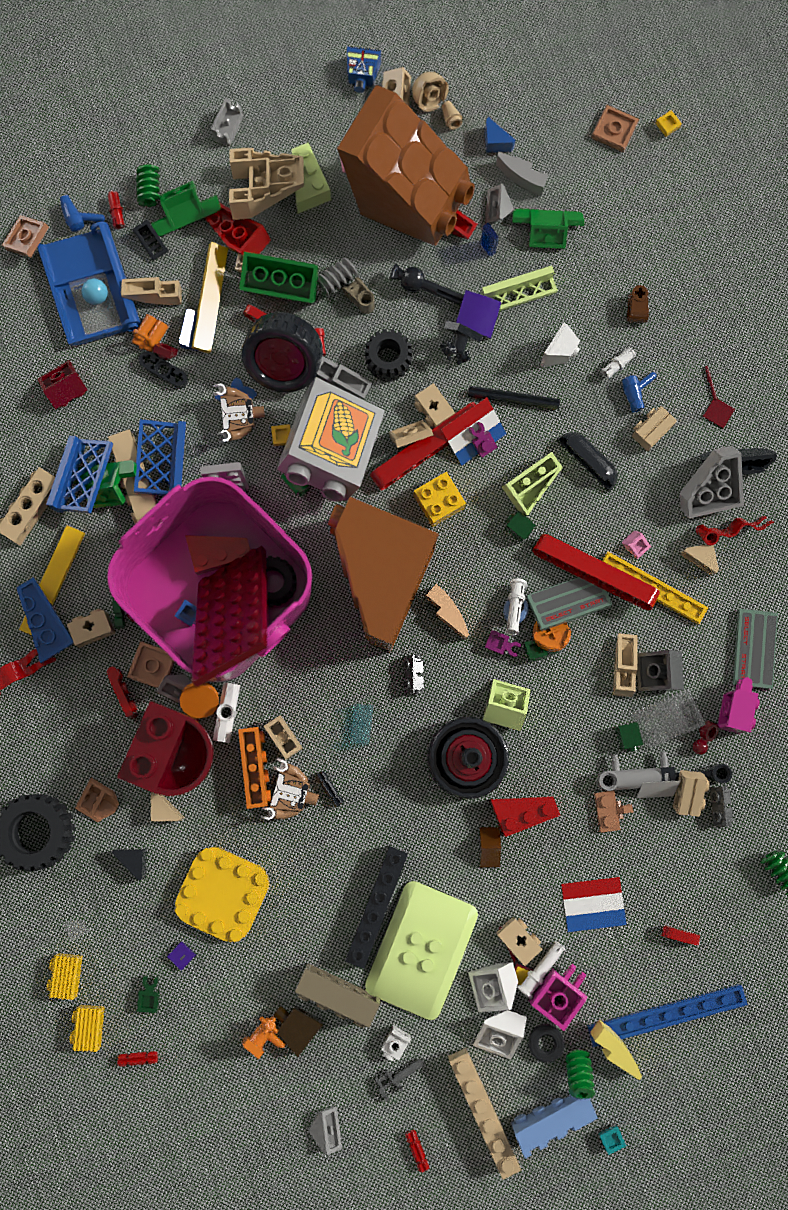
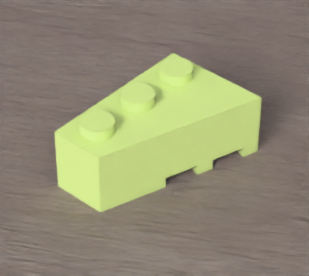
M309 143L293 148L292 155L303 156L304 187L295 191L299 214L330 201L331 193Z
M551 452L502 486V489L516 509L526 517L563 467Z

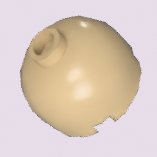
M436 72L422 73L413 84V99L422 110L431 112L440 107L437 104L441 100L445 101L449 85Z

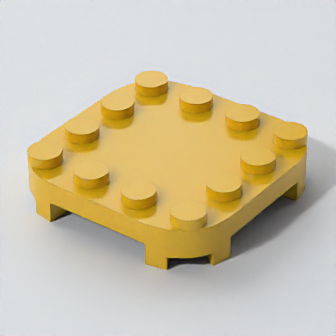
M216 846L205 848L198 853L190 867L176 899L175 913L186 924L227 942H238L250 931L270 885L268 875L259 864L252 863L223 848Z

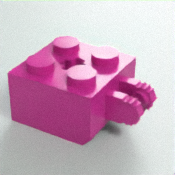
M749 677L739 679L735 690L723 695L717 723L719 729L737 734L750 733L754 729L756 724L754 714L755 710L757 711L760 700L758 699V693L752 692L753 681Z
M573 964L568 967L563 975H560L552 968L545 977L543 984L532 995V999H529L530 1004L563 1031H565L587 1000V996L578 989L584 981L586 974L581 972L573 983L568 981L576 969V966ZM561 995L562 1000L554 1003V998Z

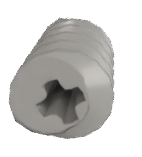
M344 257L341 259V262L335 263V267L330 266L329 271L324 270L323 275L319 274L318 283L324 294L329 297L328 290L334 293V286L340 289V282L346 285V278L352 281V274L358 277V272L355 266Z

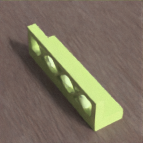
M552 266L482 287L481 295L502 302L499 310L502 311L555 294L558 290L553 280L554 269ZM549 281L550 290L545 291L539 288L541 283ZM529 287L535 291L533 295L527 296L522 294L523 290ZM513 293L517 295L515 301L510 302L505 299L506 295Z

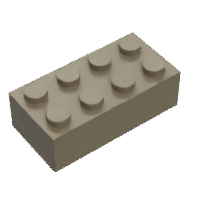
M310 963L307 964L295 991L300 999L304 1001H309L310 999L317 1002L316 1006L323 1010L329 1008L335 1011V1015L342 1019L348 1017L354 1020L353 1023L361 1028L365 1026L370 1028L380 1006L379 997H374L366 990Z

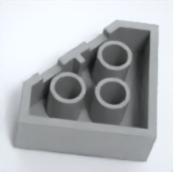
M732 445L714 449L679 493L681 511L689 519L744 506L741 452Z

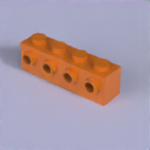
M259 727L238 729L247 809L269 806V802H272L271 790H267V782H270L269 771L265 770L264 762H267L266 750L263 751L262 743H265L264 731H261Z

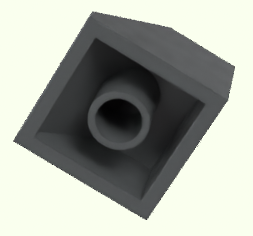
M663 650L637 653L638 692L684 690L682 651Z

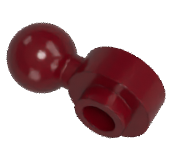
M706 721L700 726L701 738L694 741L692 745L694 753L703 755L707 752V742L713 741L719 731V726L716 723Z

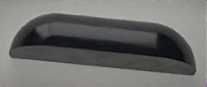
M568 432L556 440L609 492L615 487L618 479L615 466L585 436L577 432Z
M737 449L741 452L742 475L765 472V469L777 459V453L769 449ZM706 452L700 456L701 464H703L711 452Z

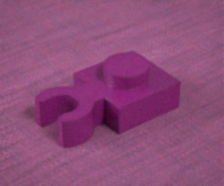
M478 421V430L475 431L472 427H469V432L476 437L472 440V443L479 456L483 458L498 447L490 432L485 431L484 425Z
M491 630L484 648L503 655L505 650L511 657H516L517 654L513 653L511 649L513 646L520 648L521 644L518 642L509 643V636Z

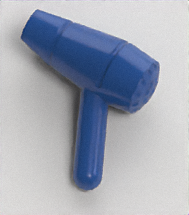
M68 195L60 197L65 222L71 231L77 232L82 230L84 227L83 220L105 221V216L102 214L78 212Z
M651 372L640 382L635 375L627 376L622 380L624 393L632 413L639 412L645 408L641 390L657 377L655 372Z

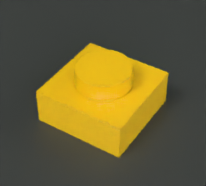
M672 110L656 121V125L666 137L678 130L682 125Z
M290 424L271 426L273 446L285 445L291 431Z

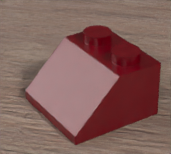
M70 360L37 378L44 394L55 410L65 407L74 398L82 397L88 390Z

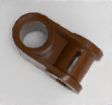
M643 285L634 287L628 296L627 322H648L649 293Z

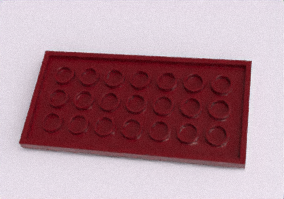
M262 545L256 549H251L241 559L236 558L231 564L224 568H219L214 574L204 577L198 582L191 680L196 687L267 648L266 550Z

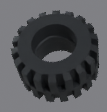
M382 329V333L379 331L375 332V337L371 336L365 349V361L369 372L372 371L374 377L378 375L380 380L386 378V381H390V378L397 380L399 375L403 377L405 371L408 372L412 359V349L406 336L402 337L400 331L395 333L394 329H391L390 332H387V329ZM391 348L398 352L399 357L393 362H384L377 355L381 350Z
M268 556L266 558V572H280L284 578V584L276 592H267V605L271 607L273 605L280 606L282 603L288 602L289 598H292L294 591H296L297 578L292 565L288 561L278 556Z

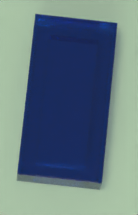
M486 223L482 228L480 244L491 257L496 253L499 236L491 225Z

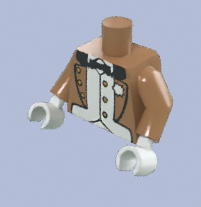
M221 383L213 385L219 388V392H213V395H223L220 397L224 430L217 433V435H223L224 439L219 442L225 443L228 440L242 439L251 432L252 427H255L254 418L265 417L264 406L253 407L252 399L246 393L236 388L226 387Z
M280 758L277 760L281 762V766L279 768L273 766L280 773L270 808H262L268 811L266 817L261 816L262 819H287L297 816L300 811H303L305 803L316 806L319 794L308 792L310 783H308L307 776L298 767L286 763V761Z

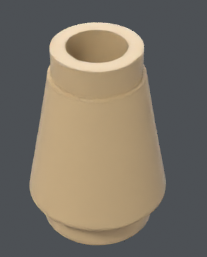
M451 101L444 102L441 107L445 124L451 130H455L462 125V115Z

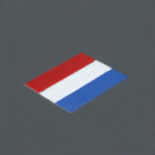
M487 397L441 429L461 465L478 454L472 443V440L476 437L469 432V427L477 431L479 428L477 422L479 421L484 425L485 431L490 432L494 442L506 435Z
M620 877L561 884L568 932L627 925Z

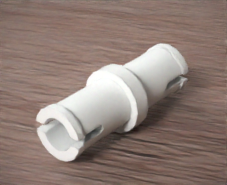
M628 347L618 357L612 358V362L601 369L602 376L604 377L607 374L605 379H610L618 370L624 369L625 364L636 356L634 350L629 352L631 348Z

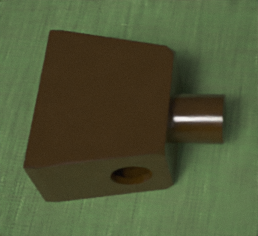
M296 1005L290 1013L282 1006H279L273 1014L281 1022L277 1029V1034L297 1057L300 1056L324 1022Z

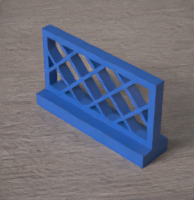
M140 419L134 493L166 496L173 488L178 485L181 486L186 422L170 423ZM143 425L152 426L155 432L147 436L143 432ZM165 428H173V435L168 439L161 432ZM157 434L164 440L158 446L151 441V438ZM147 441L154 448L148 454L141 449V446ZM165 444H168L172 449V452L167 456L160 451V448ZM156 451L163 458L157 464L149 458ZM144 460H147L153 466L146 472L140 467ZM165 461L171 467V470L166 474L158 468ZM153 470H156L162 476L155 482L148 476ZM144 477L151 484L146 489L138 488V482ZM165 480L169 484V491L160 490L157 484Z
M69 436L46 505L58 513L70 511L91 514L113 443L111 441L79 439L76 436ZM85 446H90L91 449L83 454ZM101 447H105L104 452L98 456L96 451ZM94 454L96 458L87 463L86 459ZM83 462L85 466L77 472L79 464ZM99 463L98 470L93 473L91 468ZM88 471L90 476L82 481L80 476ZM77 479L79 484L72 488L73 482ZM93 480V487L87 490L85 485ZM82 488L84 493L76 498L75 493ZM72 497L74 501L66 505L68 498ZM87 498L86 507H81L79 503Z

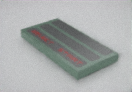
M580 577L537 591L526 597L541 631L612 606L607 591Z
M738 609L733 685H737L739 679L749 677L753 681V687L773 689L778 613Z

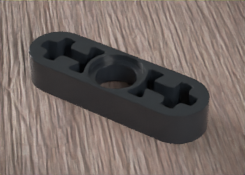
M146 351L140 354L139 363L144 370L175 388L182 389L187 386L188 377L184 371L152 352ZM150 358L156 364L155 367L150 363H145L144 359ZM161 366L169 368L166 374L159 373ZM172 373L178 378L182 376L183 381H178L177 383L176 379L172 376Z

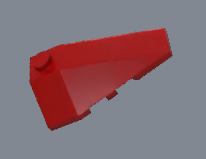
M221 203L219 212L205 217L226 246L240 255H244V252L260 254L271 241L263 225L250 218L233 220L231 209Z

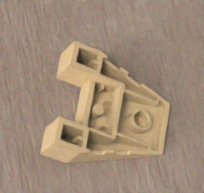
M253 148L230 149V166L233 179L249 178V188L229 189V205L233 220L253 218L304 187L303 156L280 153L279 156L265 150L263 153L254 152Z

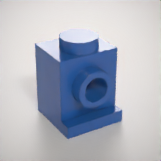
M184 600L175 617L192 627L196 622L197 607Z

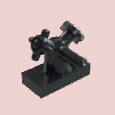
M446 321L444 328L455 335L452 343L449 341L440 344L441 351L447 356V360H451V356L455 354V357L458 359L457 365L470 361V357H468L469 351L464 353L468 340L481 342L483 335L461 323Z

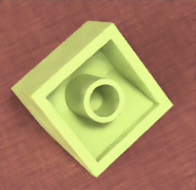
M493 679L483 720L521 731L527 715L530 689Z

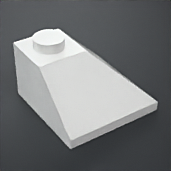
M566 323L562 324L545 351L540 367L545 368L568 363L571 357L575 358L578 354L580 340Z
M513 962L499 963L468 972L479 1012L504 1011L512 1008L518 985Z
M507 1010L486 1019L473 1046L512 1059L523 1039L526 1017Z

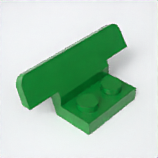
M192 180L160 194V203L166 217L151 223L159 236H164L219 212L221 205L218 196L215 195L200 201L196 185Z
M515 209L512 222L530 223L529 247L566 249L568 225L584 226L585 220L583 213L576 211Z
M134 461L107 463L93 508L124 504L126 499L118 487L120 478L136 476L137 464ZM99 464L91 468L93 473L98 470ZM87 471L80 476L82 481L90 476L89 472ZM77 479L73 482L74 484H79ZM93 480L85 485L87 490L93 487Z

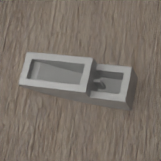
M498 152L496 160L498 168L518 186L542 197L548 174L532 170V162Z
M322 356L316 377L356 397L365 399L373 382L341 364L337 365Z

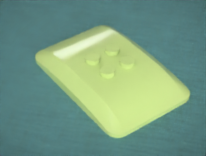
M408 882L403 888L367 977L366 991L374 997L377 996L385 1002L428 1020L436 1019L442 1010L478 917L476 908L469 903L419 882Z

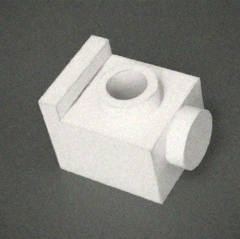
M393 1025L381 1046V1050L384 1051L383 1056L391 1061H394V1059L400 1060L408 1043L411 1041V1035ZM393 1043L399 1044V1048L393 1049L391 1045Z

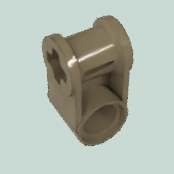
M359 277L354 278V282L349 286L342 288L346 297L362 313L369 314L373 312L375 308L374 295ZM365 300L370 301L368 304H363L362 302Z

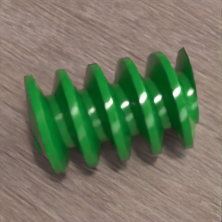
M140 165L136 169L137 203L144 207H155L157 205L156 201L160 200V195L158 194L160 193L158 187L160 185L158 181L160 170L155 165Z
M775 850L766 855L760 863H768L765 870L773 869L770 876H778L775 883H783L780 887L781 890L788 889V857H784V851Z
M583 1050L572 1051L565 1058L568 1071L569 1093L572 1097L581 1100L591 1099L596 1095L595 1090H593L595 1085L592 1082L594 1077L591 1074L593 1069L591 1067V1059H589L590 1054Z

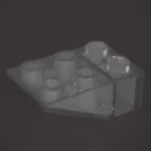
M689 689L682 690L631 713L634 722H638L641 737L647 749L706 725Z

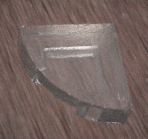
M69 920L63 923L71 941L91 931L85 923L78 920Z

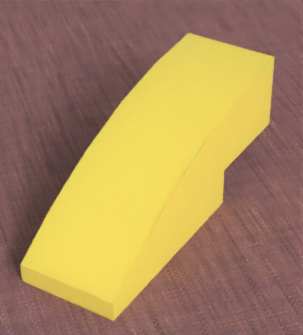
M599 1019L590 1032L594 1041L603 1046L602 1051L609 1061L640 1080L642 1078L641 1073L626 1045L609 1026Z

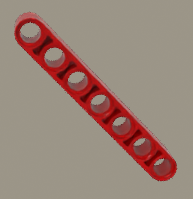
M474 402L468 404L432 429L433 436L415 441L376 468L370 474V477L381 491L385 490L448 446L449 442L441 429L476 404Z
M541 534L532 550L537 557L644 610L651 611L660 595V591L654 586L548 534Z

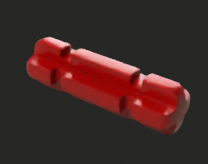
M152 1051L148 1054L146 1052L130 1053V1055L120 1054L117 1063L119 1067L127 1066L128 1064L129 1066L145 1065L147 1062L148 1064H156L158 1062V1052Z
M410 1130L405 1134L406 1139L410 1143L409 1147L415 1162H417V1168L422 1173L429 1169L427 1159H425L420 1141L417 1140L416 1131Z

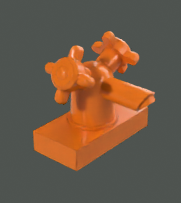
M274 1016L271 1018L260 1017L261 1024L250 1037L245 1036L241 1041L242 1046L258 1059L264 1053L262 1047L267 1040L277 1048L285 1047L286 1043L275 1035L278 1033V1030L276 1029V1018Z

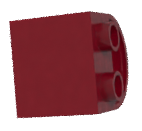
M150 701L117 778L163 796H178L188 793L205 780L211 769L213 746L210 736L198 722V719Z

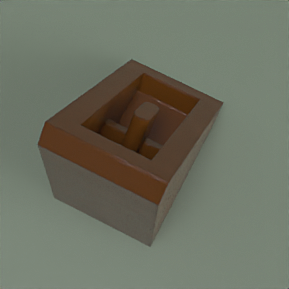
M479 827L480 867H500L501 840L499 827Z

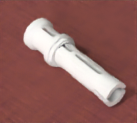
M519 578L510 581L511 593L508 595L510 607L506 633L512 636L518 635L521 605L525 601L524 589L527 587V582Z
M557 941L554 942L536 968L527 973L528 977L525 981L517 986V989L529 999H532L533 992L539 985L543 984L544 976L562 952L565 951V948L561 947V944Z

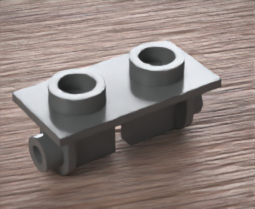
M407 655L403 662L405 670L403 687L405 694H422V690H424L423 677L417 676V673H423V659H421V655Z
M728 786L710 787L712 819L714 826L717 827L732 826V822H734L732 808H726V804H731V791L728 790Z

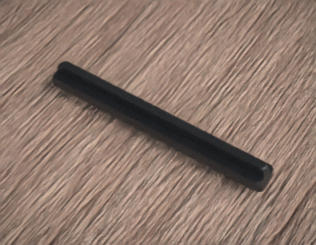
M469 386L468 396L485 399L487 397L488 400L556 410L560 405V399L476 386Z

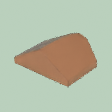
M91 778L75 809L94 821L99 822L114 814L119 806V802L113 790Z

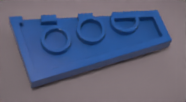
M33 577L16 587L40 663H44L73 645L74 642L70 633L36 579Z

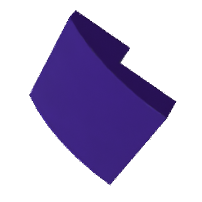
M466 290L456 323H461L482 334L483 337L491 339L502 302Z

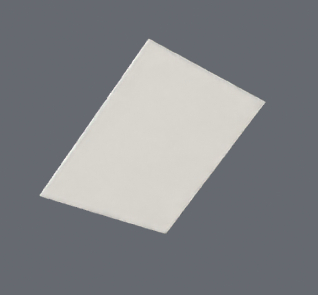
M680 781L642 783L637 798L674 796Z

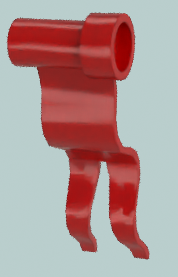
M762 516L753 523H748L743 518L737 517L725 529L707 528L705 525L700 524L696 527L695 532L707 545L712 546L718 542L719 536L734 537L745 525H750L754 529L761 531L770 524H773L774 521L771 520L762 526L754 527L767 517Z
M34 649L22 659L2 666L0 668V690L17 680L31 676L43 666L57 661L56 658H50L42 664L39 661L26 667L38 655L37 649Z

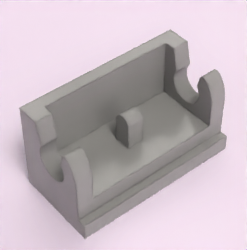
M224 99L211 128L215 141L231 146L244 117L239 104L234 107L229 99Z

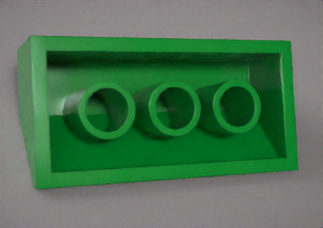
M244 252L239 290L308 303L315 302L318 287V265Z

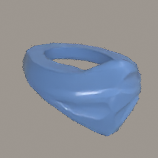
M509 600L505 603L503 610L507 622L510 606ZM526 600L522 603L524 609L521 612L519 623L528 615L529 605Z

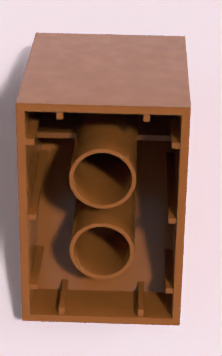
M376 85L337 148L357 206L362 216L436 246L443 234L449 236L452 233L457 220L455 213L461 204L467 205L474 194L475 185L470 182L468 167L443 143L429 125L421 120L396 92Z
M349 497L345 507L339 504L335 505L328 522V526L331 527L330 534L336 536L344 577L349 580L354 608L360 612L365 639L371 645L391 653L435 551L438 533Z

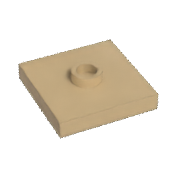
M424 420L388 432L390 439L397 448L433 436L432 429Z

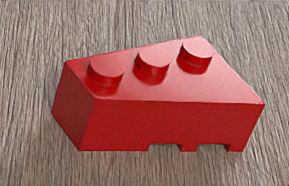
M185 535L197 575L215 571L221 567L224 568L236 558L241 559L251 550L247 538Z
M551 796L489 799L504 837L561 816L554 797Z

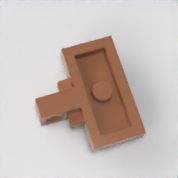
M614 790L594 793L599 831L620 830L619 819H623V814L633 812L632 804L621 805V801H616Z

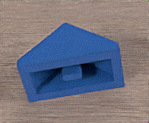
M489 117L486 119V153L512 152L515 139Z

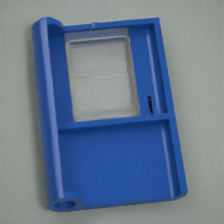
M107 222L94 223L90 227L91 232L49 244L39 243L38 245L68 344L71 346L81 345L126 331L133 332L141 323L134 301L121 296L122 279H126ZM95 278L101 280L107 286L108 295L102 304H89L82 297V287L88 279Z

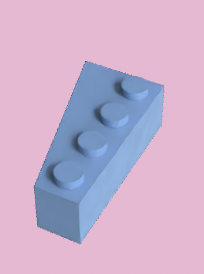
M570 1095L564 1099H554L551 1105L546 1107L539 1106L533 1109V1113L526 1116L521 1114L515 1117L511 1125L526 1159L531 1156V1150L535 1148L542 1150L548 1146L549 1140H560L568 1134L567 1130L576 1131L598 1118L590 1099L581 1100Z

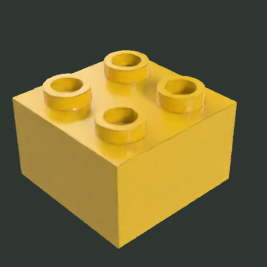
M447 471L415 489L413 493L415 500L432 527L462 511L466 506V502Z

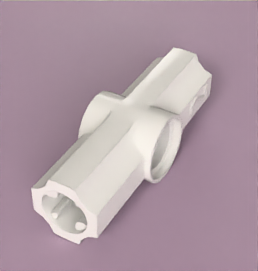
M223 682L220 704L217 709L214 741L230 743L234 719L237 715L236 708L241 685ZM229 707L231 709V716L224 718L222 711L224 708Z

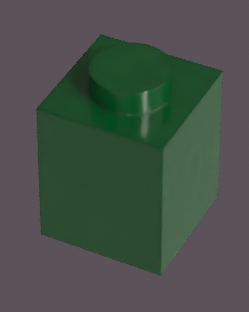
M519 511L516 515L511 514L505 521L507 524L505 530L521 543L526 540L536 527L532 521Z
M638 722L615 727L621 750L626 749L627 752L639 750L638 746L643 745Z

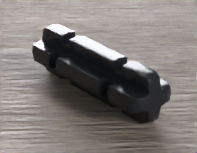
M321 771L316 775V779L319 783L321 782V787L328 798H331L334 807L343 804V799L340 795L338 796L336 788L327 779V774Z

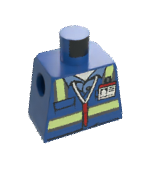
M347 46L348 83L355 84L354 91L363 93L365 86L374 85L381 64V50Z

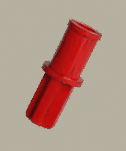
M110 191L108 193L109 213L112 216L113 228L122 229L125 227L119 195L116 191Z

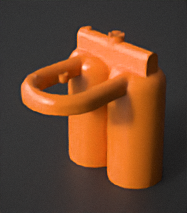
M146 314L139 327L133 330L134 339L132 343L138 345L141 350L145 349L152 352L154 345L161 341L169 327L164 322Z

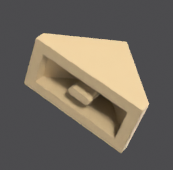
M714 545L688 547L680 554L711 576L719 570Z
M151 793V821H181L185 818L163 795Z

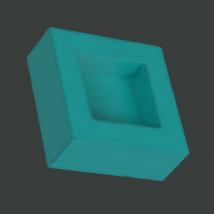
M617 1125L598 1133L608 1155L627 1146Z

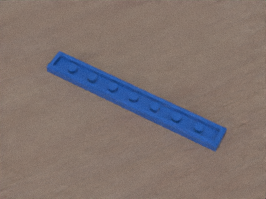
M737 984L602 1022L609 1026L622 1040L746 1006L747 1001L742 985ZM597 1023L587 1025L593 1047L600 1046V1044L594 1041L590 1033Z

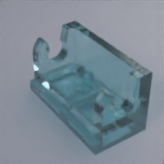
M354 704L350 743L370 744L374 705Z

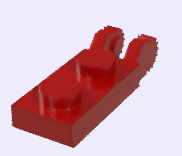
M112 666L109 667L106 672L107 677L125 716L130 719L137 717L136 711L138 708L134 700H130L128 696L130 691L125 682L122 683L123 674L120 669Z

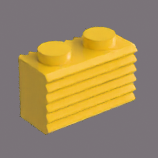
M58 953L51 959L49 969L52 971V977L47 982V991H49L50 998L73 1000L78 996L82 955Z
M80 1005L73 1011L72 1023H75V1028L70 1035V1044H73V1051L97 1052L101 1048L105 1006Z

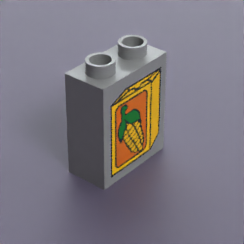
M316 377L303 395L276 470L285 473L287 480L293 484L300 486L309 484L322 490V495L328 500L335 502L347 501L361 486L385 410Z

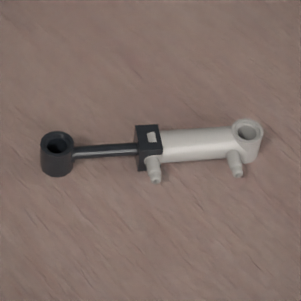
M665 751L660 752L661 768L620 770L618 755H612V771L600 772L596 777V784L601 790L605 791L640 789L642 783L676 781L679 778L680 772L675 773V767H668V757ZM714 764L708 771H693L703 773L706 778L718 784L727 783L732 778V770L726 764ZM719 768L723 771V777L721 779H719L716 775V772ZM606 775L610 776L612 780L609 786L603 784V778Z

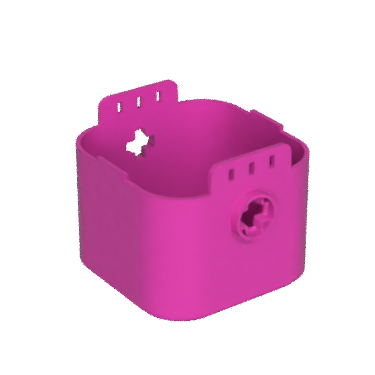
M203 477L188 483L183 488L180 485L173 488L119 540L120 547L113 555L109 564L108 584L116 602L178 665L192 674L195 624L191 627L176 618L175 614L184 600L197 607L198 582L202 578L214 574L217 570L201 575L195 573L185 535L247 538L250 549L263 546L266 550V558L268 556H278L288 561L296 574V591H294L292 598L288 599V602L282 603L280 606L273 605L271 607L267 605V648L209 680V682L218 683L230 681L240 676L259 657L263 658L289 633L290 627L302 616L309 605L312 572L310 563L301 548L241 488L223 478ZM278 571L266 572L267 592L280 590L284 584L282 574Z

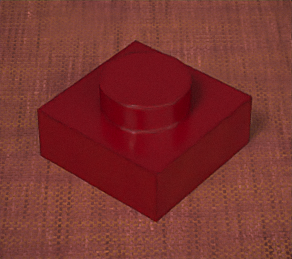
M161 342L154 345L153 352L159 354L160 358L169 360L177 356L178 349Z

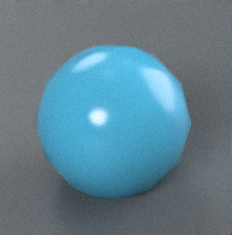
M94 278L88 279L83 284L81 293L86 302L92 305H99L106 300L108 290L101 280Z

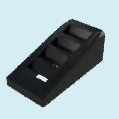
M148 219L132 229L133 234L153 261L169 252ZM147 229L149 230V232L146 233L145 235H143V236L140 235V234H141L142 232H144L145 230H147ZM149 236H153V238L149 241H144V239L148 238ZM155 241L157 242V244L153 247H148V245H150L151 243ZM158 247L162 248V250H160L156 254L152 253V251H154Z

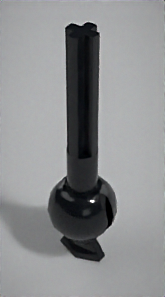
M397 263L393 266L389 280H401V286L407 292L416 293L421 289L461 306L464 295L424 279L425 275L419 268L408 267L404 271Z

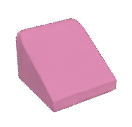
M633 531L622 541L624 547L636 559L641 557L651 547L644 535L638 531Z

